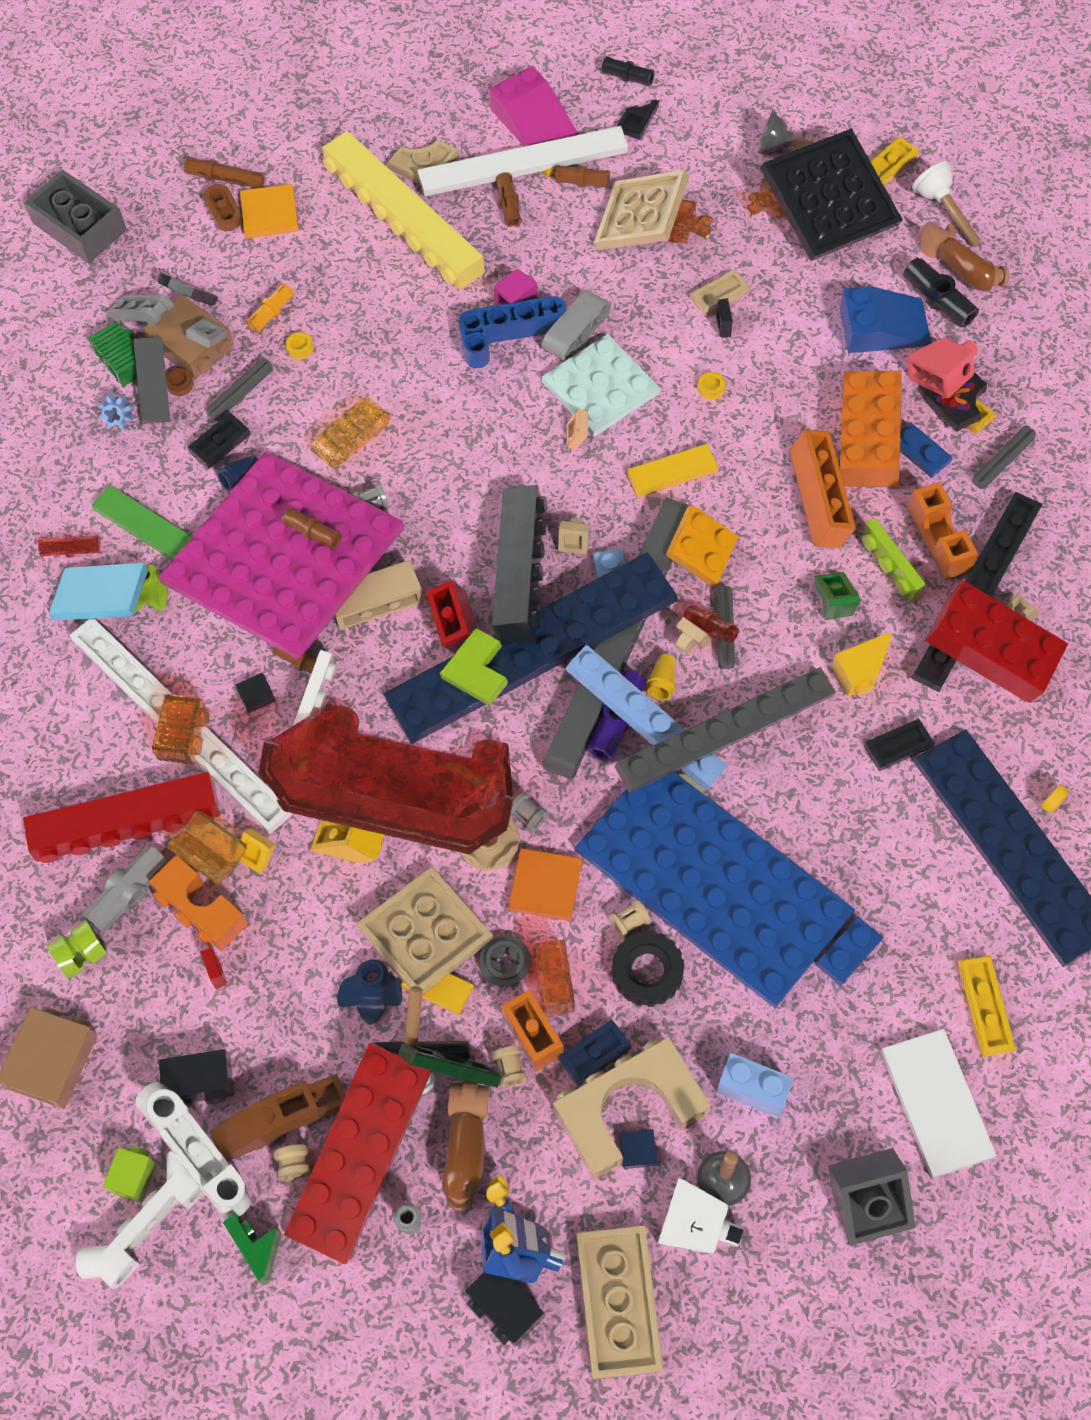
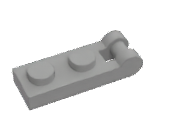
M123 295L107 313L113 321H146L150 325L156 326L161 320V315L168 313L174 305L165 295Z

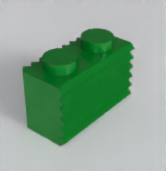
M115 321L88 338L94 353L122 387L137 379L134 351L135 337L127 326L122 328Z

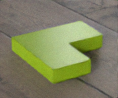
M475 628L440 672L441 678L491 706L508 684L506 677L486 667L502 647L500 641Z

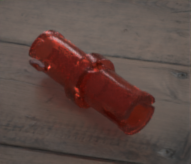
M72 534L65 535V538H39L38 548L41 551L40 557L66 555L67 558H72L74 554H100L101 542L98 541L100 540L99 535L73 537Z
M695 605L689 606L684 612V618L707 633L708 636L714 635L727 643L734 642L738 637L739 628H737V625L721 619V616L715 612H706Z

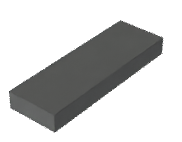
M162 337L134 339L141 422L142 424L170 422Z

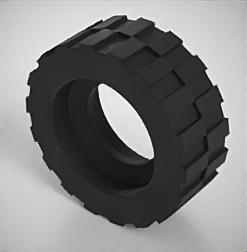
M654 931L636 932L633 936L629 935L626 937L625 941L618 945L617 952L613 956L612 978L614 984L616 983L618 992L622 993L627 1001H632L638 1006L648 1005V1007H654L655 1004L660 1003L661 1005L666 1003L667 999H671L675 995L676 990H679L682 983L684 959L681 958L682 952L680 948L675 946L676 943L672 939L666 938V935L662 933L657 934ZM653 954L662 961L664 973L659 981L653 984H643L633 976L632 964L640 955Z

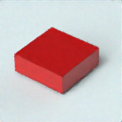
M210 947L200 951L209 979L215 989L225 986L227 980L214 949Z

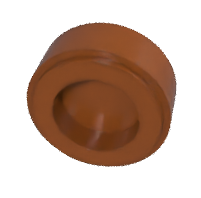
M184 368L173 369L166 375L167 390L172 395H186L194 386L191 373Z

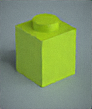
M130 1146L129 1150L118 1147L103 1188L111 1194L142 1203L157 1163L148 1157L150 1152L145 1149Z

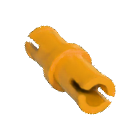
M281 283L268 299L264 298L260 302L261 306L246 320L248 327L253 331L256 330V333H260L273 317L277 318L284 305L295 296L292 288L287 284L285 285V283Z

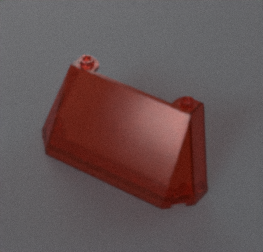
M332 703L322 707L270 741L263 743L258 774L265 784L268 783L278 798V804L285 812L465 854H471L485 843L508 830L514 801L508 743L492 739L482 740L474 747L472 758L388 740L358 733L359 718L356 712L349 707Z

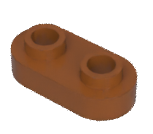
M222 184L209 186L204 192V199L216 226L223 231H232L238 228L242 222V217L229 188Z

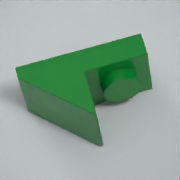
M839 572L815 576V587L823 599L824 620L853 616L860 598L846 574Z
M235 1214L232 1215L223 1224L255 1277L264 1286L270 1282L281 1232L278 1228H274L253 1242V1239L258 1236L247 1219L241 1222Z

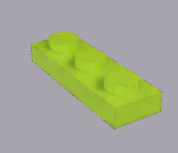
M873 518L865 522L862 533V542L865 548L870 552H874L878 558L880 568L884 573H889L895 580V586L902 596H907L911 603L921 599L926 586L925 582L878 520Z

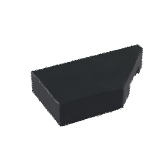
M652 100L651 104L638 107L635 105L627 108L616 127L621 126L624 135L640 140L659 107V100Z

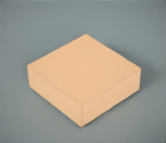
M578 409L567 423V448L577 449L588 436V411Z

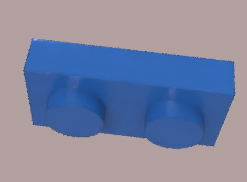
M912 422L901 429L900 452L930 478H933L951 463L953 457Z
M858 916L819 959L816 966L842 986L880 944L884 937Z

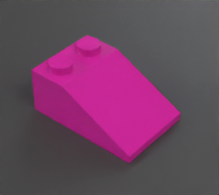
M533 65L490 88L491 111L524 147L578 135L577 130L548 81Z

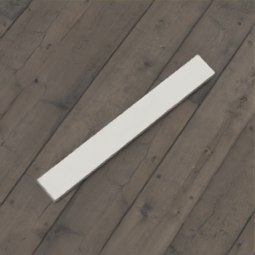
M621 126L418 169L417 174L424 197L495 182L497 175L505 172L510 173V175L512 174L513 177L541 172L553 167L556 168L557 165L568 166L628 153V144Z

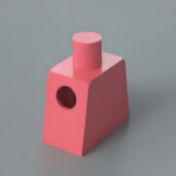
M941 338L907 355L909 379L948 399L974 375V356L977 355L978 348L972 340H967L960 345L948 338Z

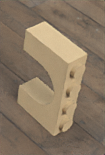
M670 1037L663 1041L659 1038L650 1041L642 1048L643 1052L634 1057L631 1054L617 1060L614 1063L615 1068L604 1074L602 1071H598L590 1075L585 1080L586 1084L576 1090L570 1087L556 1096L557 1101L553 1102V1110L593 1181L623 1164V1156L602 1119V1108L606 1099L618 1088L636 1084L654 1090L666 1104L680 1130L710 1113V1103Z

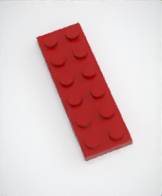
M373 1043L368 1044L284 1236L344 1265L348 1264L432 1071L411 1066L399 1055Z

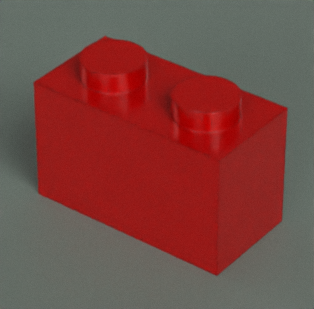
M451 580L426 591V595L441 645L456 654L477 626L466 590Z

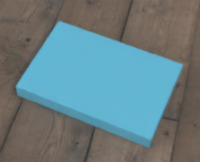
M144 563L65 568L49 615L53 621L134 616L148 568Z

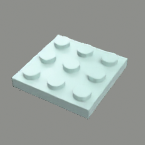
M609 334L598 339L542 376V383L572 415L578 409L588 411V432L593 437L660 394V387Z

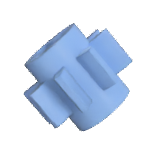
M110 393L106 397L107 401H102L98 405L100 409H103L99 419H103L108 424L109 429L114 425H118L120 429H123L127 425L126 421L131 422L135 418L130 413L134 403H129L125 399V394L115 398V395Z

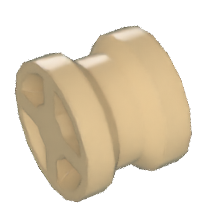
M290 1145L273 1152L275 1161L279 1163V1170L276 1172L278 1181L295 1180L311 1174L310 1165L306 1163L305 1158L308 1154L306 1145Z

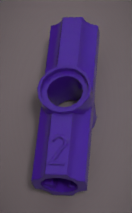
M630 669L621 671V674L641 692L643 691L646 679L640 673ZM604 704L603 714L587 751L597 759L612 761L624 732L630 725L622 718L610 716L614 711L606 704Z

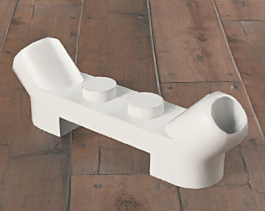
M153 1082L144 1087L136 1097L137 1109L148 1119L211 1201L218 1214L225 1220L234 1214L237 1217L241 1216L249 1208L251 1197L235 1168L228 1164L175 1092L159 1082Z
M171 1150L167 1153V1182L159 1191L155 1190L145 1198L142 1203L143 1209L134 1218H128L117 1231L119 1235L110 1245L82 1247L77 1252L76 1270L82 1279L101 1278L111 1289L118 1288L140 1265L131 1254L171 1209L180 1202L189 1210L203 1195L204 1192Z

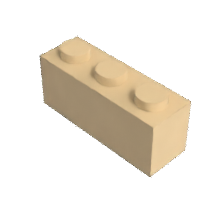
M411 560L395 562L387 568L370 571L334 615L339 630L424 603L422 589Z

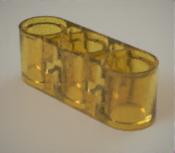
M364 397L318 435L311 446V450L329 467L337 469L388 425L390 414L370 397Z

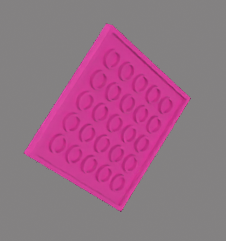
M265 451L163 570L158 579L161 584L299 660L405 527L402 520ZM292 507L310 518L314 516L320 519L321 524L340 532L342 538L337 548L332 550L314 539L308 540L303 537L301 532L282 524L285 511Z

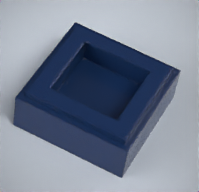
M654 1129L620 1133L624 1169L658 1165Z

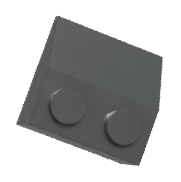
M894 1148L828 1165L832 1193L850 1246L916 1228L907 1169Z

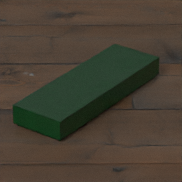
M402 1044L398 1053L411 1066L495 1088H498L501 1080L500 1074L488 1065L411 1044Z

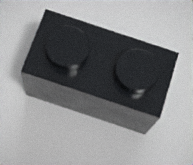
M226 1049L159 1059L160 1083L175 1092L187 1108L192 1107V1102L205 1100L206 1104H218L226 1101L225 1097L234 1096L231 1056Z
M483 1272L465 1290L466 1295L470 1298L466 1305L479 1319L485 1315L493 1323L494 1326L490 1331L504 1346L510 1342L516 1347L545 1318V1313L513 1279Z

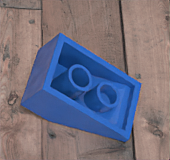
M873 286L843 289L840 312L848 353L916 348L931 344L921 298Z

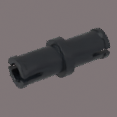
M606 56L602 62V73L621 77L622 81L629 82L631 80L648 87L654 81L655 71L653 69L637 66L633 61L627 60L623 62Z

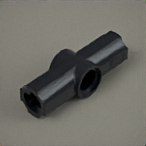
M915 258L904 270L903 276L927 297L928 306L934 310H942L959 327H967L978 315L979 308L955 288L956 283L953 277L947 274H939L922 258Z

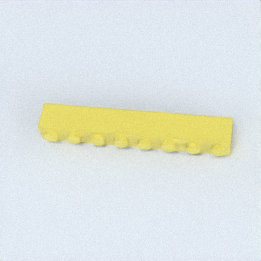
M346 131L322 147L325 158L323 163L326 169L331 174L336 173L347 189H353L363 204H369L380 220H386L397 236L402 235L414 252L419 251L431 268L436 267L448 284L453 283L461 290L485 273L483 255L351 133Z

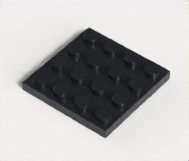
M852 128L766 161L760 167L810 261L898 226L903 221Z

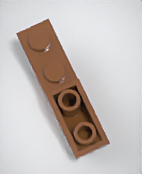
M337 1074L309 1085L305 1080L245 1108L213 1128L210 1134L215 1147L225 1160L229 1161L285 1139L286 1133L338 1113L346 1093Z

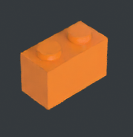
M530 989L501 1005L504 1020L535 1072L556 1061L564 1053V1045Z

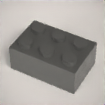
M61 170L24 202L35 226L88 263L92 262L127 230L121 211L117 206L65 170Z

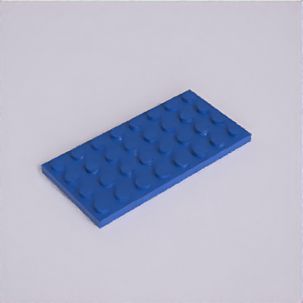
M675 772L632 793H629L626 789L575 846V852L627 893L639 900L641 904L775 1009L855 912L852 906Z

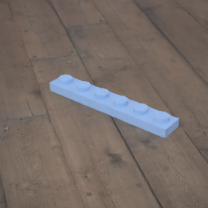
M588 645L565 668L568 673L652 745L685 731L680 724ZM712 754L681 770L707 791L727 768V765L716 755Z

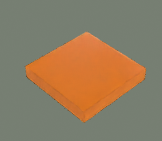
M520 848L508 906L509 911L572 921L583 858Z

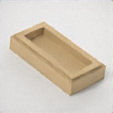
M733 269L690 293V300L707 317L716 311L718 299L728 298L729 303L749 293L750 286Z

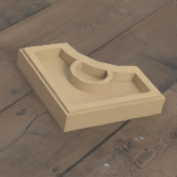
M436 140L433 144L423 148L411 149L401 146L388 160L386 165L391 171L420 185L417 174L418 169L455 162L460 156V152L458 149L440 140Z

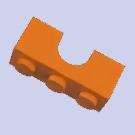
M937 482L913 490L908 510L944 580H948L971 572L978 552L966 530L955 531L951 520L953 505L941 482Z
M177 855L149 881L155 891L152 897L162 907L166 908L170 905L177 912L174 914V917L184 927L188 928L192 925L199 932L196 934V937L207 948L214 945L222 951L248 925L244 915L222 895L207 906L194 905L193 897L204 883L199 874Z

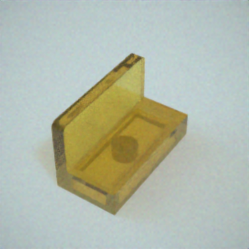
M199 810L193 814L185 831L173 837L167 848L214 883L219 884L232 875L247 849V844Z

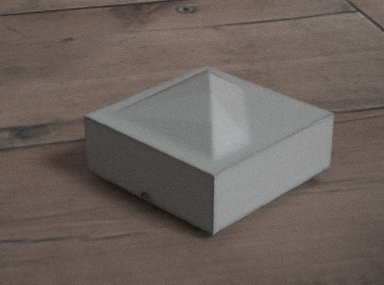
M203 318L187 328L186 337L210 349L226 338L227 329Z

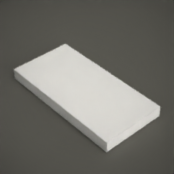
M944 1029L881 1049L880 1052L931 1179L994 1159L997 1156Z

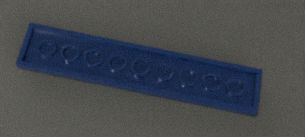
M646 552L538 610L540 627L536 628L535 641L501 644L500 650L486 666L506 677L508 684L497 698L575 657L586 645L592 648L677 602L676 592L650 554ZM452 657L383 693L411 745L486 705L441 678L440 672Z

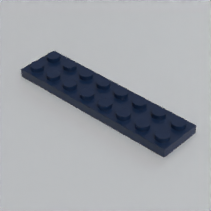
M967 729L915 757L914 763L1061 966L1065 967L1090 952L1091 895Z

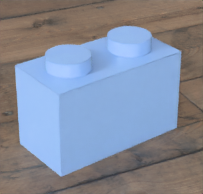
M730 1053L716 1093L780 1118L794 1078Z

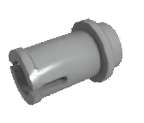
M404 1204L397 1208L394 1214V1222L399 1230L405 1234L412 1235L421 1228V1212L416 1206ZM407 1217H414L411 1223H404Z

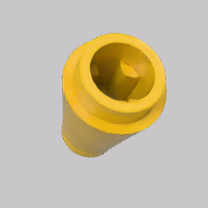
M662 654L658 657L646 682L647 693L653 699L660 701L668 700L676 691V659L672 655Z

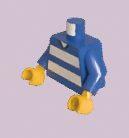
M498 1176L488 1183L486 1192L488 1200L496 1204L493 1206L481 1232L483 1272L529 1283L537 1281L543 1268L558 1272L563 1262V1251L548 1247L546 1229L543 1226L515 1214L510 1201L503 1198L510 1193V1187L503 1176Z

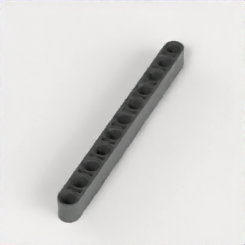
M668 497L665 498L639 554L641 556L648 552L665 577L673 562L672 559L666 556L667 550L687 507L691 506ZM647 618L597 644L595 652L620 674L629 659ZM579 683L543 764L544 770L570 780L574 779L577 773L575 771L579 769L587 751V745H589L600 721L598 719H601L604 703L581 683Z

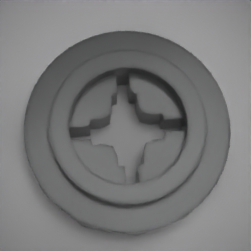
M511 936L496 937L490 940L480 953V970L488 982L496 984L500 988L503 986H515L522 979L526 978L531 968V955L527 946L519 939ZM506 950H509L510 961L515 962V964L508 965L505 973H502L501 965L496 963L497 959L502 960L504 955H506Z

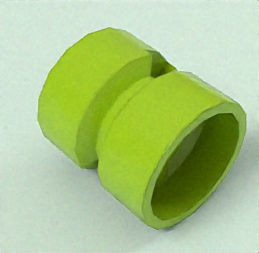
M87 920L72 928L69 937L61 935L46 945L68 980L85 970V963L94 964L109 955Z

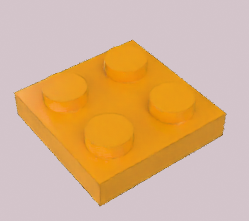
M691 505L687 507L666 556L708 585L714 586L718 584L739 536L696 506Z

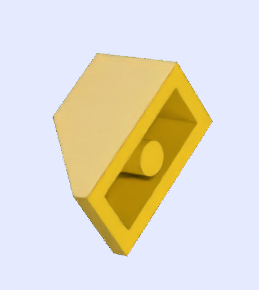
M889 632L834 655L831 668L848 697L854 694L862 696L874 689L892 639Z
M358 816L321 821L310 850L356 863L376 861L377 856L382 850L385 832Z

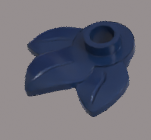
M371 959L363 962L358 967L356 975L346 978L342 982L338 991L337 1003L339 1007L357 1005L361 1018L371 1025L381 1018L386 1004L391 1006L401 1005L403 993L399 982L389 976L385 964L379 960ZM370 972H377L379 974L375 981H368L367 975Z

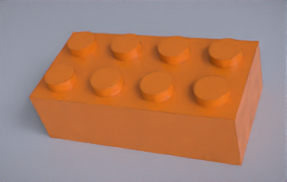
M902 370L844 371L840 471L844 486L899 487Z

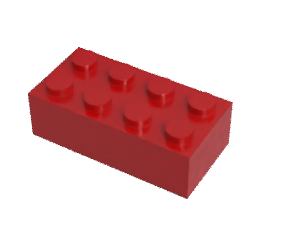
M964 580L949 594L924 640L1028 703H1031L1045 692L1069 644Z

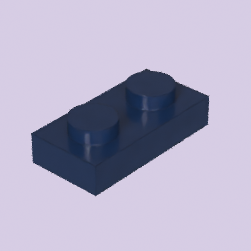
M611 1019L558 1057V1061L578 1087L590 1075L601 1071L631 1050L632 1045Z

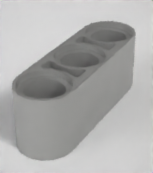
M584 290L548 330L542 341V348L563 361L568 360L607 318L611 310V303L589 290Z

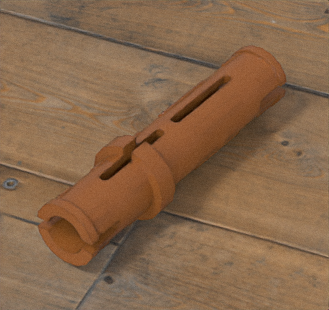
M188 156L185 160L184 172L186 174L202 176L208 181L220 180L254 189L262 188L265 183V174L262 172L223 165L213 159L206 161Z

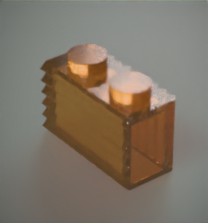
M165 694L152 745V751L157 760L192 765L195 755L201 754L203 738L200 734L202 727L208 726L210 710L206 708L202 698Z
M565 940L536 943L533 946L541 1008L546 1017L574 1013L575 1001Z

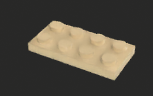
M645 1225L576 1233L592 1380L663 1372Z

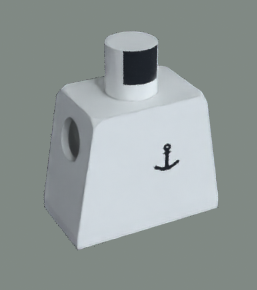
M679 1178L657 1244L714 1254L718 1240L738 1247L744 1227L725 1220L729 1205Z

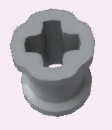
M376 483L374 488L361 493L356 491L352 493L353 496L363 501L376 497V499L367 502L376 508L381 506L383 508L388 507L387 498L380 483Z
M522 792L511 802L507 813L510 816L515 815L527 826L526 829L533 833L545 822L549 813L545 809L541 810L529 799L528 793Z

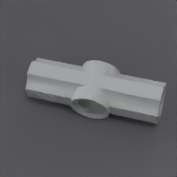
M148 844L125 869L120 868L111 874L105 883L104 891L82 913L83 918L97 931L104 934L127 909L135 908L139 904L137 901L141 902L145 898L148 891L147 887L150 885L149 881L168 863V860L157 849Z

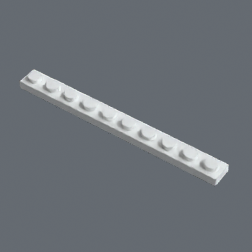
M94 618L87 620L69 635L72 642L205 772L209 771L211 777L269 834L274 832L293 814L288 805Z

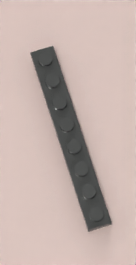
M819 667L617 762L614 767L628 792L632 793L832 697L836 691L822 668Z

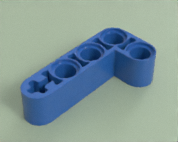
M550 296L465 311L459 318V325L466 363L473 368L485 367L490 361L489 343L546 334L565 313V301L560 297Z

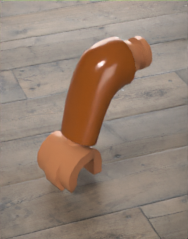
M930 221L928 225H924L920 235V249L926 256L931 258L940 257L966 284L975 290L988 292L993 286L1007 285L1009 281L1008 267L994 266L991 261H986L954 238L956 235L954 224H947L945 230L939 229Z
M464 1080L463 1083H451L448 1102V1115L452 1119L450 1123L448 1153L442 1177V1190L449 1196L448 1205L456 1211H465L472 1207L473 1196L479 1190L484 1168L485 1143L482 1121L487 1117L490 1086L479 1085V1083Z

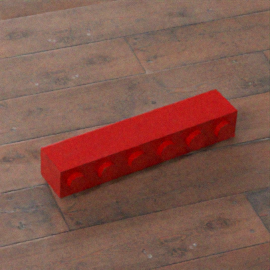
M208 771L23 817L28 852L36 862L51 863L58 860L59 856L67 854L83 855L88 853L91 848L99 846L114 847L119 845L121 841L131 838L136 840L146 839L154 832L162 830L174 832L180 830L183 825L194 822L196 824H206L211 822L214 817L221 816L215 784Z

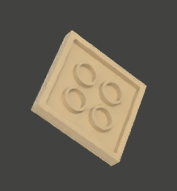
M679 170L615 181L594 241L597 249L605 250L668 241L689 180L686 171Z
M433 866L356 923L358 930L408 989L412 986H419L423 990L422 995L493 939L492 933Z

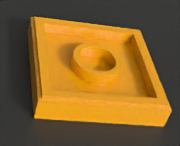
M293 184L240 191L246 238L299 231Z

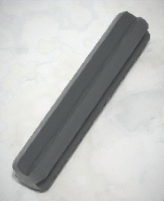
M261 358L206 408L207 414L213 420H219L273 371L272 364L267 359Z
M1023 426L974 475L973 484L977 485L980 489L986 488L1034 440L1036 436L1035 430L1029 426Z
M719 586L716 589L719 667L721 669H733L735 667L732 588L730 586Z

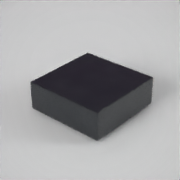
M728 298L718 299L716 320L721 338L731 337L733 319Z
M263 673L235 684L248 714L276 701Z

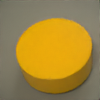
M305 332L293 333L286 340L287 353L294 359H305L314 351L312 337Z
M706 372L699 377L697 390L700 396L708 400H715L724 394L726 381L721 374Z
M1060 783L1040 807L1048 814H1051L1068 796L1070 790Z

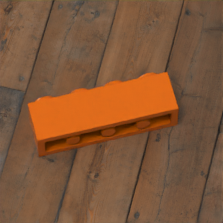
M804 429L789 451L813 545L815 547L840 548L855 531L856 526L830 432Z

